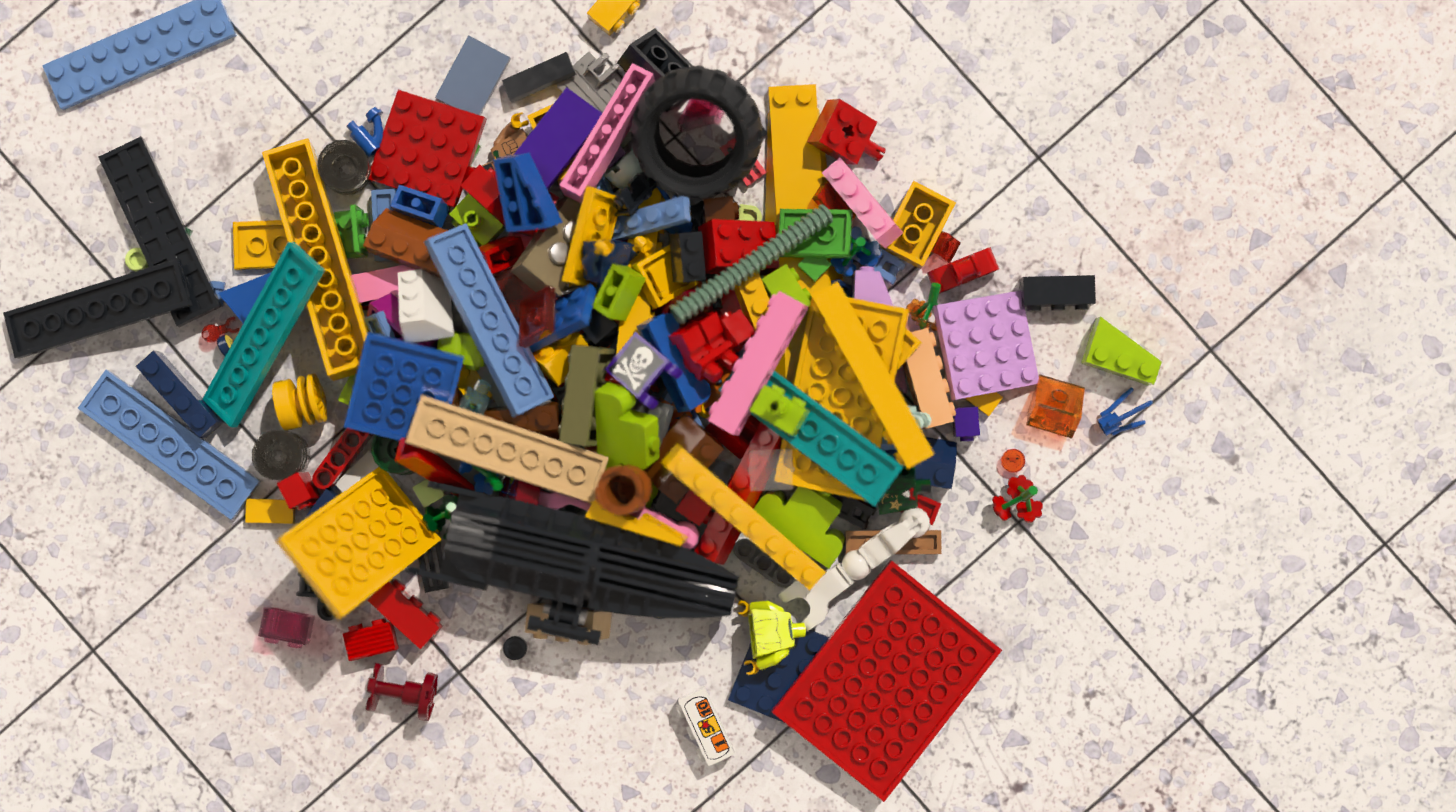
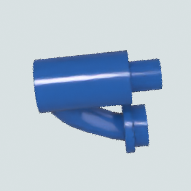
M373 107L365 115L368 118L367 121L374 124L373 137L363 125L358 126L354 120L346 126L351 131L350 137L369 158L374 156L377 149L381 147L380 144L383 138V127L380 117L383 111L377 107Z

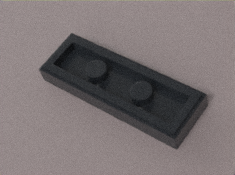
M564 52L503 79L502 82L510 102L514 103L576 75L569 54Z

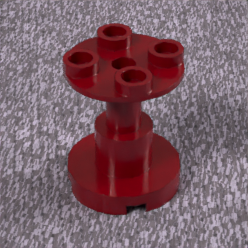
M375 663L373 670L374 679L370 678L367 685V693H371V697L369 696L367 699L366 711L374 712L380 696L402 699V705L418 707V720L429 721L434 708V695L437 693L438 675L427 672L423 683L406 681L405 685L384 682V665Z

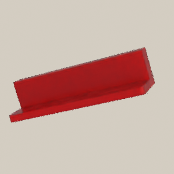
M407 437L400 439L395 457L396 462L429 481L475 491L474 486L438 455L405 443Z

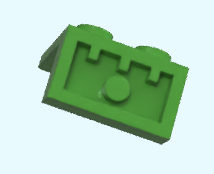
M355 204L350 205V210L334 212L347 259L368 257V251L363 246L366 239V227H369L368 214L364 213V210Z

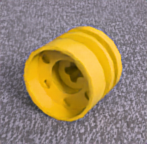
M315 373L308 374L307 380L304 376H299L297 388L291 379L273 383L274 407L283 430L288 431L301 428L303 416L308 425H314L316 420L318 423L326 422V396Z

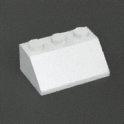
M423 269L398 272L399 315L404 340L413 343L453 337L452 299L443 279Z

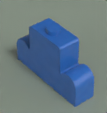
M666 313L654 316L637 325L636 327L641 337L683 371L679 379L670 375L665 369L660 374L678 413L690 411L708 400L711 394L710 385L704 379L699 381L695 374L685 367L683 356L677 345H673L668 337L679 329V323L673 315Z

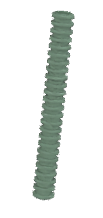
M822 204L819 205L818 209L815 208L812 210V213H807L806 217H801L800 222L795 221L794 226L789 225L788 230L783 229L782 234L778 233L775 235L776 238H770L769 243L767 241L764 242L763 247L758 246L757 251L752 250L751 255L746 254L745 259L741 258L738 260L739 263H733L732 268L727 267L726 272L721 271L720 276L715 275L714 280L709 279L707 281L708 284L704 283L701 285V289L696 288L695 293L690 292L689 297L684 296L683 301L678 300L676 302L677 305L670 306L673 317L678 323L684 324L685 319L690 320L691 315L696 316L697 311L701 312L704 310V306L709 307L710 302L715 303L716 298L721 299L722 294L726 295L729 293L728 290H734L735 285L740 286L741 281L746 282L747 277L752 278L753 273L757 274L760 272V268L762 270L765 269L766 264L771 265L772 260L777 261L778 256L782 257L784 252H790V248H796V244H802L803 239H809V235L813 236L815 231H821V227H827V223H833V216L829 209Z

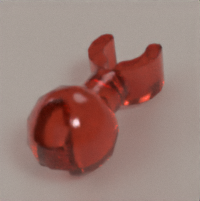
M230 317L226 320L225 324L219 326L214 324L204 326L201 332L202 338L206 342L213 343L222 334L228 332L238 334L240 328H227L231 322L236 321V318ZM209 333V336L204 338L203 334Z

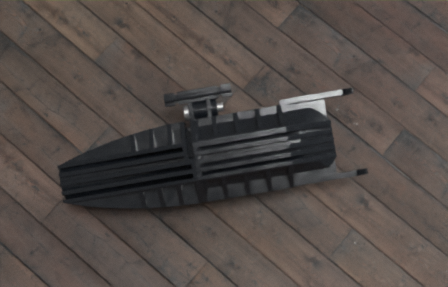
M428 482L427 487L458 494L459 497L456 509L453 510L440 574L407 567L406 572L487 591L488 585L551 599V605L545 603L543 613L549 614L548 619L544 618L543 621L540 620L541 617L530 615L527 630L536 632L541 630V633L580 642L586 640L588 644L598 646L601 631L593 629L587 631V628L578 626H583L586 621L587 609L582 607L611 613L658 618L731 616L740 577L682 546L593 520L583 515L442 483Z

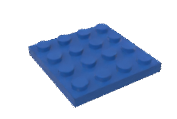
M367 332L344 427L399 441L401 438L407 437L421 395L452 405L464 356Z

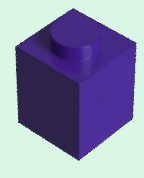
M978 407L955 408L956 416H953L954 421L952 422L953 437H960V442L974 441V436L980 435Z

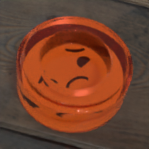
M1008 449L1001 456V466L1007 472H1019L1025 465V456L1020 450Z

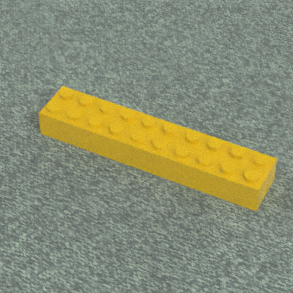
M306 138L263 151V158L288 242H295L325 269L307 302V307L327 375L332 381L355 375L358 371L366 335L369 330L364 320V313L314 147L310 140Z

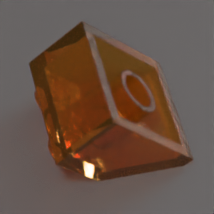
M1039 374L1038 383L1035 385L1028 409L1026 425L1072 439L1081 421L1085 387Z

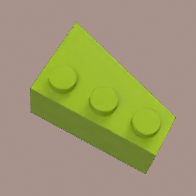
M1101 316L1095 318L1081 364L1148 386L1155 384L1162 361Z

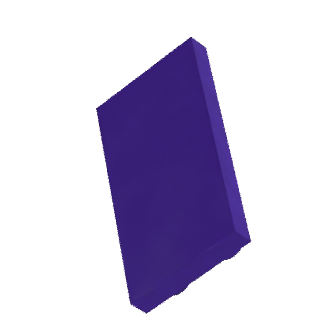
M566 87L514 154L530 153L547 190H549L582 148L601 117L602 112Z

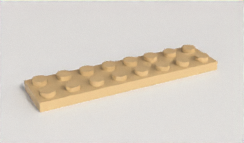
M421 395L405 442L592 504L596 499L595 488L598 486L600 475L605 471L609 458Z

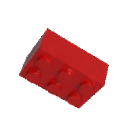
M711 219L699 226L698 232L702 231L705 273L720 274L721 271L726 272L727 267L732 268V264L735 262L739 263L738 260L741 258L745 259L746 254L751 255L752 250L757 251V247H763V243L766 241L769 243L770 238H776L775 223L769 221ZM779 257L777 261L772 260L771 265L766 264L765 269L762 270L760 268L759 274L766 276L779 269Z

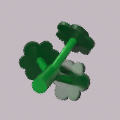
M447 494L442 499L443 504L440 505V509H434L432 506L425 508L423 521L430 532H441L442 526L446 524V520H451L452 512L456 509L458 497ZM449 527L446 529V533L443 535L444 540H446Z

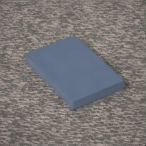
M468 35L435 98L446 105L481 115L511 58Z

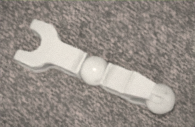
M917 507L905 510L901 514L899 521L885 527L860 546L858 550L848 552L843 557L842 562L840 561L826 571L811 590H808L796 579L791 586L784 588L778 597L784 603L796 597L803 598L809 603L810 613L801 622L805 624L806 631H809L825 619L829 611V602L852 585L855 580L866 578L871 569L898 552L910 538L924 535L930 525L927 513Z

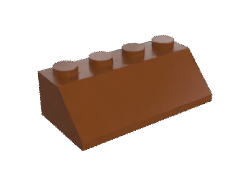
M386 208L372 223L363 246L369 253L415 270L423 269L442 279L424 241L448 230Z

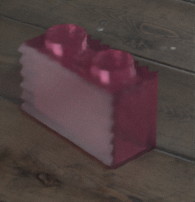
M269 606L265 607L258 636L264 637V642L278 644L279 641L288 642L287 646L302 648V645L310 643L315 615Z

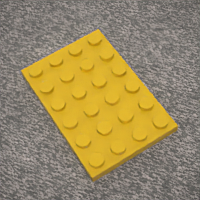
M378 467L281 536L276 543L339 620L442 539L435 531L430 532L427 529L422 514L390 474Z

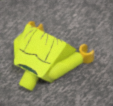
M742 600L738 602L740 606L746 605L745 611L737 613L743 617H748L753 659H757L756 661L747 660L744 662V665H749L750 663L753 665V670L746 674L754 675L758 673L759 669L763 670L777 665L788 656L789 649L794 647V638L806 636L805 624H792L790 612H784L782 607L770 601H757L750 604Z

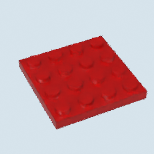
M398 90L383 131L381 147L376 151L367 179L395 189L402 185L441 198L448 206L455 208L458 205L463 190L460 185L467 179L487 118Z

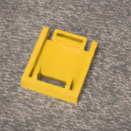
M670 244L631 266L632 269L646 277L642 289L652 309L662 306L682 292L699 284L698 281L688 283L673 282ZM646 272H648V274H649V276H650V278H651V280H652V282H653V284H654V286H655V288H656V290H657V293L655 292V290H654V288H653V286H652V284H651V282H650V280H649V278H648Z

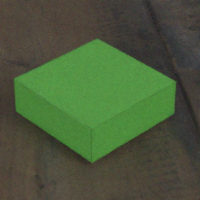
M804 258L798 264V267L816 282L832 264L826 258Z

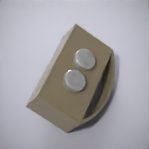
M567 196L560 199L555 205L563 223L539 229L510 270L546 301L562 297L580 287L574 284L568 287L567 282L562 281L582 205Z

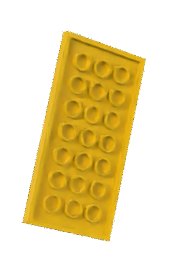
M813 290V294H812V295L818 293L819 291H814V290ZM847 297L887 371L895 382L909 309ZM810 304L794 385L881 449L882 432H884L885 428L882 422L876 423L870 412L874 409L871 402L863 400L858 391L862 387L858 379L852 380L846 369L850 366L846 357L843 359L839 357L834 347L838 345L834 336L828 337L822 326L826 323L823 316L817 317ZM782 439L774 481L865 500L785 439Z

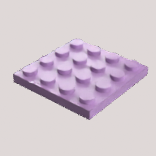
M1021 290L933 306L951 401L1040 384L1025 307L1022 306Z

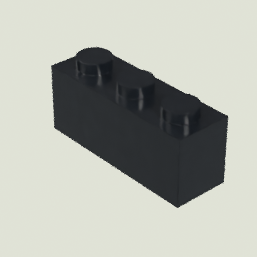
M1095 275L1029 276L1020 278L1022 306L1027 307V311H1041V307H1051V311H1063L1065 306H1075V310H1089V306L1096 304Z

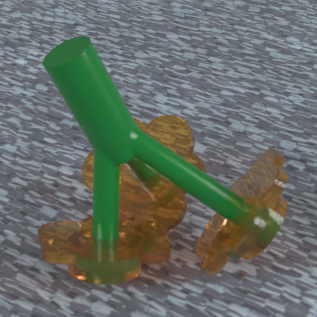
M939 283L931 284L927 302L923 300L919 302V300L913 299L906 306V309H909L911 319L916 321L915 325L919 326L920 329L928 328L929 330L931 326L932 331H937L936 321L935 323L929 322L928 318L932 315L931 310L933 306L938 305L937 301L941 288Z

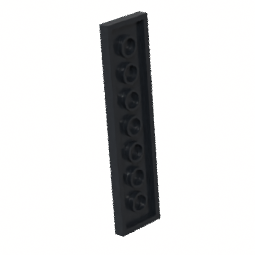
M175 259L3 312L14 358L20 359L193 305L181 260Z

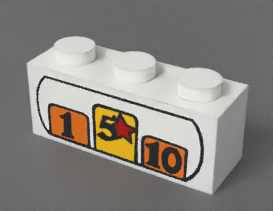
M705 686L679 697V704L676 705L680 717L682 719L686 717L689 726L686 729L691 740L696 739L700 747L696 751L701 762L706 761L709 767L734 755L733 746Z

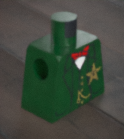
M904 465V468L878 502L879 515L918 507V494H929L932 492L931 479L917 480L915 467L907 469L906 465Z

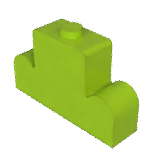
M608 382L594 391L597 454L609 457L605 471L611 467L628 464L637 466L640 469H646L659 459L660 446L658 418L654 415L632 410L636 404V398L624 386Z
M798 486L789 500H786L782 490L770 488L764 492L753 510L796 547L828 569L842 551L845 543L843 533L836 528H828L838 516L843 504L834 498L831 493Z

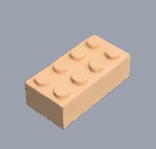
M928 328L911 332L922 344L907 359L903 367L914 405L918 406L919 412L928 413L932 422L928 427H922L921 430L953 422V416H956L953 402H948L946 395L950 391L946 378L942 379L940 370L943 369L941 358L939 355L936 356L934 352V346H937L933 332L929 333Z

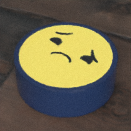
M227 334L217 338V345L224 356H226L234 342Z

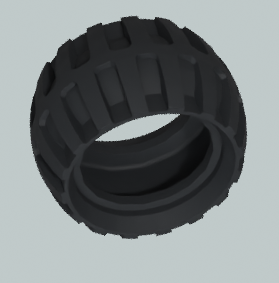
M704 66L679 68L668 72L656 80L640 98L632 119V148L634 155L640 163L641 170L646 177H651L656 182L658 188L665 192L670 190L677 193L678 197L685 196L689 199L690 197H700L703 200L730 191L749 174L756 163L762 144L763 132L760 113L755 100L749 95L747 89L739 81L729 77L726 72L719 69H707ZM690 99L712 103L724 111L733 125L736 138L733 150L722 160L709 165H691L677 159L665 147L660 135L659 118L664 110L679 101Z

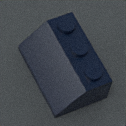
M925 437L934 455L913 466L916 469V479H931V486L952 489L956 468L957 442ZM897 449L883 450L897 461L894 455L898 452Z

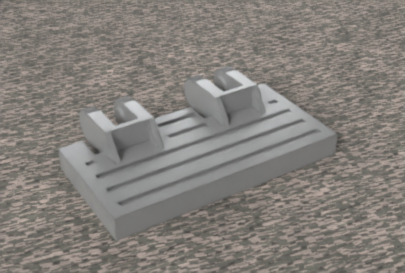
M588 51L573 65L576 75L555 84V86L561 92L567 87L603 113L620 85L615 79L611 80L607 85L604 83L619 70L620 66L617 63L611 65L599 77L595 72L608 61L610 56L606 52L596 60ZM631 128L620 145L622 149L632 142Z

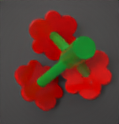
M1019 475L1018 478L1011 477L1008 480L1009 487L1006 492L1008 495H1011V501H1004L1002 496H994L992 498L993 510L1003 521L1011 518L1010 506L1018 503L1016 505L1017 516L1020 519L1024 518L1025 522L1032 523L1036 518L1042 516L1043 504L1040 501H1033L1031 499L1038 493V489L1024 475Z

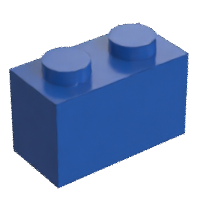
M402 185L398 186L390 205L396 212L442 228L450 210V207L441 198Z

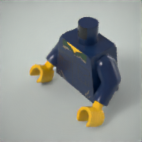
M637 236L634 239L635 245L614 239L608 240L607 238L597 241H583V259L581 264L584 269V279L597 283V295L612 263L628 266L630 261L639 254V250L642 253H646L653 247V243L648 238H643L642 236Z

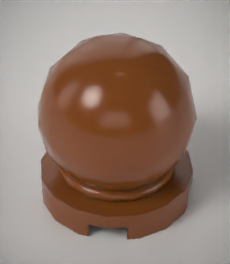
M629 464L611 467L600 475L598 486L595 488L596 498L602 509L617 516L638 512L646 506L652 494L651 479L645 471Z

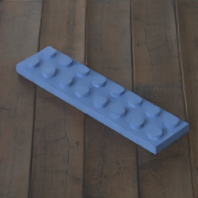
M193 0L42 66L60 109L65 110L237 35L222 0Z
M467 224L424 241L512 417L552 399L554 395Z
M109 370L103 372L78 407L87 416L230 520H234L245 505L246 500L250 498L261 483V480L206 440L199 438L192 430Z

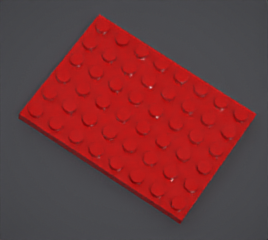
M890 560L771 712L885 802L998 657L1002 649L895 562Z

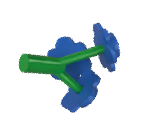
M854 226L851 234L850 259L832 258L830 263L835 267L837 273L851 277L856 270L852 260L855 253L857 258L860 259L861 265L866 266L868 264L873 267L877 265L878 258L882 256L880 243L877 241L870 243L865 241L861 236V228Z
M460 461V473H469L472 468L479 471V474L473 477V480L476 482L474 485L476 492H484L491 495L493 490L498 491L502 488V483L498 479V473Z

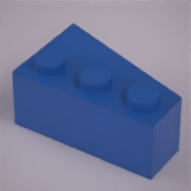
M530 153L514 154L493 159L507 232L549 228L563 223Z
M271 272L218 293L242 323L245 322Z

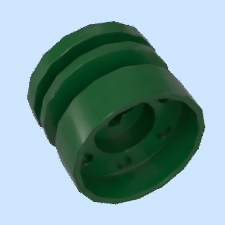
M375 435L371 443V454L375 463L381 469L399 475H412L415 473L395 461L399 440Z

